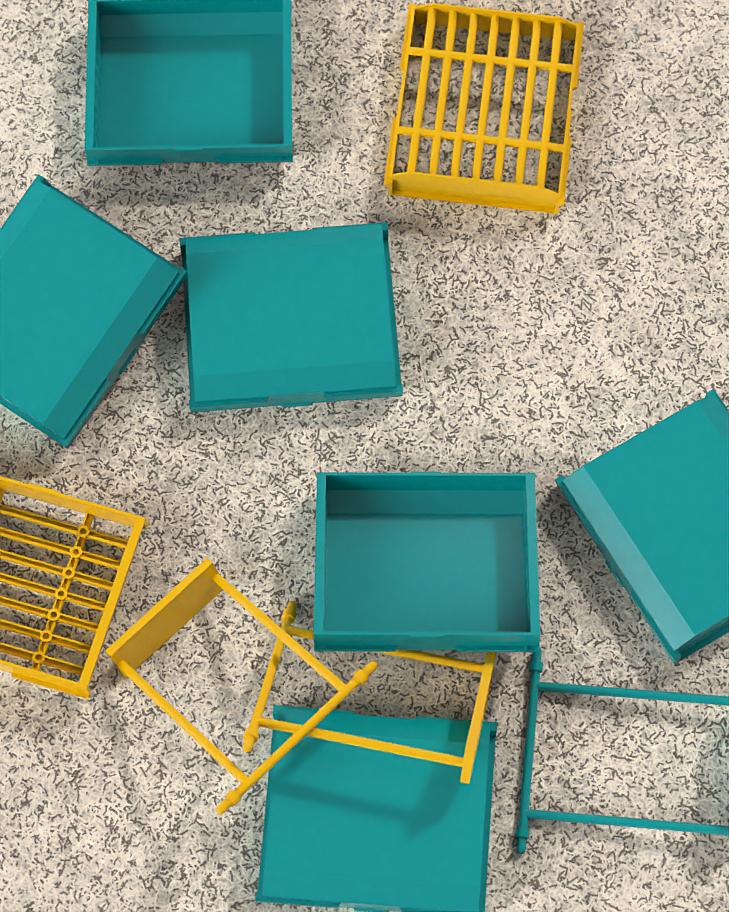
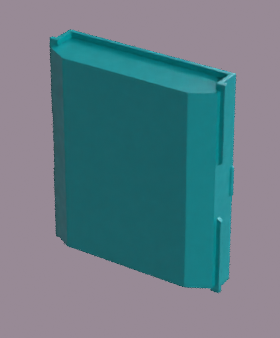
M88 0L84 148L87 166L161 165L162 163L218 162L219 164L293 162L291 0Z
M39 174L0 228V404L68 449L118 376L124 372L138 351V347L188 276V271L181 266H175L52 186Z
M388 222L312 228V230L255 234V232L179 238L182 268L188 271V276L183 282L190 390L189 409L191 413L282 406L283 408L310 406L312 403L403 396L388 242Z
M712 389L706 393L705 398L695 401L586 463L567 478L561 475L555 479L564 497L606 559V565L620 586L625 588L674 664L729 632V410L716 391Z
M412 471L410 473L317 472L314 651L395 652L396 650H457L458 652H539L540 607L535 473H441Z
M273 705V719L304 725L319 708ZM332 710L314 728L464 757L472 720L424 716L407 719L356 715L354 711ZM483 721L469 784L460 782L462 767L305 736L269 770L258 890L255 895V902L325 908H354L355 911L486 912L485 900L497 722ZM273 729L270 756L294 733Z

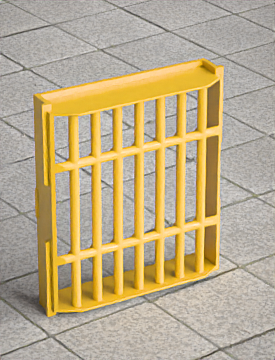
M438 3L419 6L417 4H409L400 62V70L403 71L397 116L392 120L384 177V186H388V195L558 214L559 207L564 206L572 139L569 136L572 115L571 101L573 90L577 89L584 22L574 23L557 16ZM415 23L427 25L424 48L411 47ZM435 26L448 27L445 50L432 49ZM456 28L469 29L466 53L453 51ZM477 30L490 31L487 55L474 54ZM498 32L511 34L508 57L495 56ZM519 35L532 36L529 60L516 58ZM540 37L553 38L550 62L538 61ZM561 39L574 41L572 65L559 63ZM410 55L421 56L422 63L413 127L401 126ZM440 58L443 59L435 126L434 130L424 129L421 126L430 59ZM453 60L464 61L456 131H443L451 63ZM474 62L485 63L477 134L464 133L472 66ZM495 65H503L507 69L498 137L486 136L493 70ZM516 67L528 69L520 139L507 138ZM537 69L549 71L541 142L528 140ZM558 72L571 73L563 144L550 143ZM399 135L411 136L407 172L394 174ZM421 137L433 139L428 173L415 172ZM443 139L454 141L450 176L437 174L440 146ZM463 142L475 143L471 178L458 177ZM485 144L497 146L493 181L480 179ZM506 147L518 148L514 183L501 182ZM528 149L540 151L536 185L523 184ZM549 151L562 153L558 193L544 188Z
M0 476L1 514L78 535L75 545L70 547L0 527V536L71 556L67 567L63 568L0 549V559L63 577L60 588L56 589L0 572V582L56 598L52 609L48 610L0 596V605L48 619L43 631L0 619L1 629L41 640L36 652L0 642V652L33 661L30 669L0 660V670L11 673L13 678L88 700L91 693L89 683L133 561L142 530H147L150 521L142 516L57 493L53 489L32 483L26 484ZM5 491L85 513L86 515L82 525L76 526L1 504ZM94 516L133 527L129 540L90 530ZM86 538L124 548L122 560L119 561L84 551L83 547ZM79 559L117 569L114 582L75 571ZM76 580L110 590L107 603L68 592L71 581ZM64 600L103 611L100 623L97 624L60 613ZM61 622L95 632L96 635L92 645L54 635L53 631L56 623ZM49 643L89 654L85 666L45 656ZM44 664L81 675L78 683L40 671L41 665Z

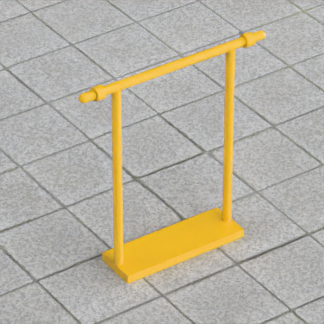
M208 558L105 650L115 667L125 678L129 677L241 783L235 790L231 789L225 795V799L216 807V813L219 815L224 814L232 805L235 807L241 801L240 797L359 685L362 686L369 680L368 676L378 666L375 661L369 662L362 670L358 669L352 675L353 678L345 684L224 579L217 571L213 562ZM222 590L228 593L338 690L321 709L249 777L135 671Z
M290 601L287 608L283 610L281 628L291 636L314 640V630L291 626L296 618L295 610L297 604L295 601ZM278 637L250 725L245 729L243 735L244 743L242 748L244 752H250L253 744L257 742L259 727L295 733L303 726L262 717L285 645ZM416 650L378 652L482 673L464 757L313 728L306 735L462 767L460 782L469 784L490 691L496 652H487L484 664Z

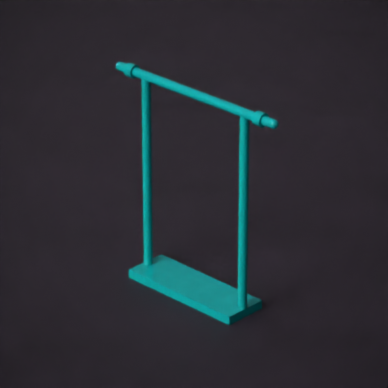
M539 647V652L532 653V661L529 662L531 677L519 823L515 830V838H517L516 851L518 854H524L526 851V841L529 839L530 833L528 819L729 836V826L529 809L539 691L729 706V696L539 682L540 673L543 672V662H541L542 650Z

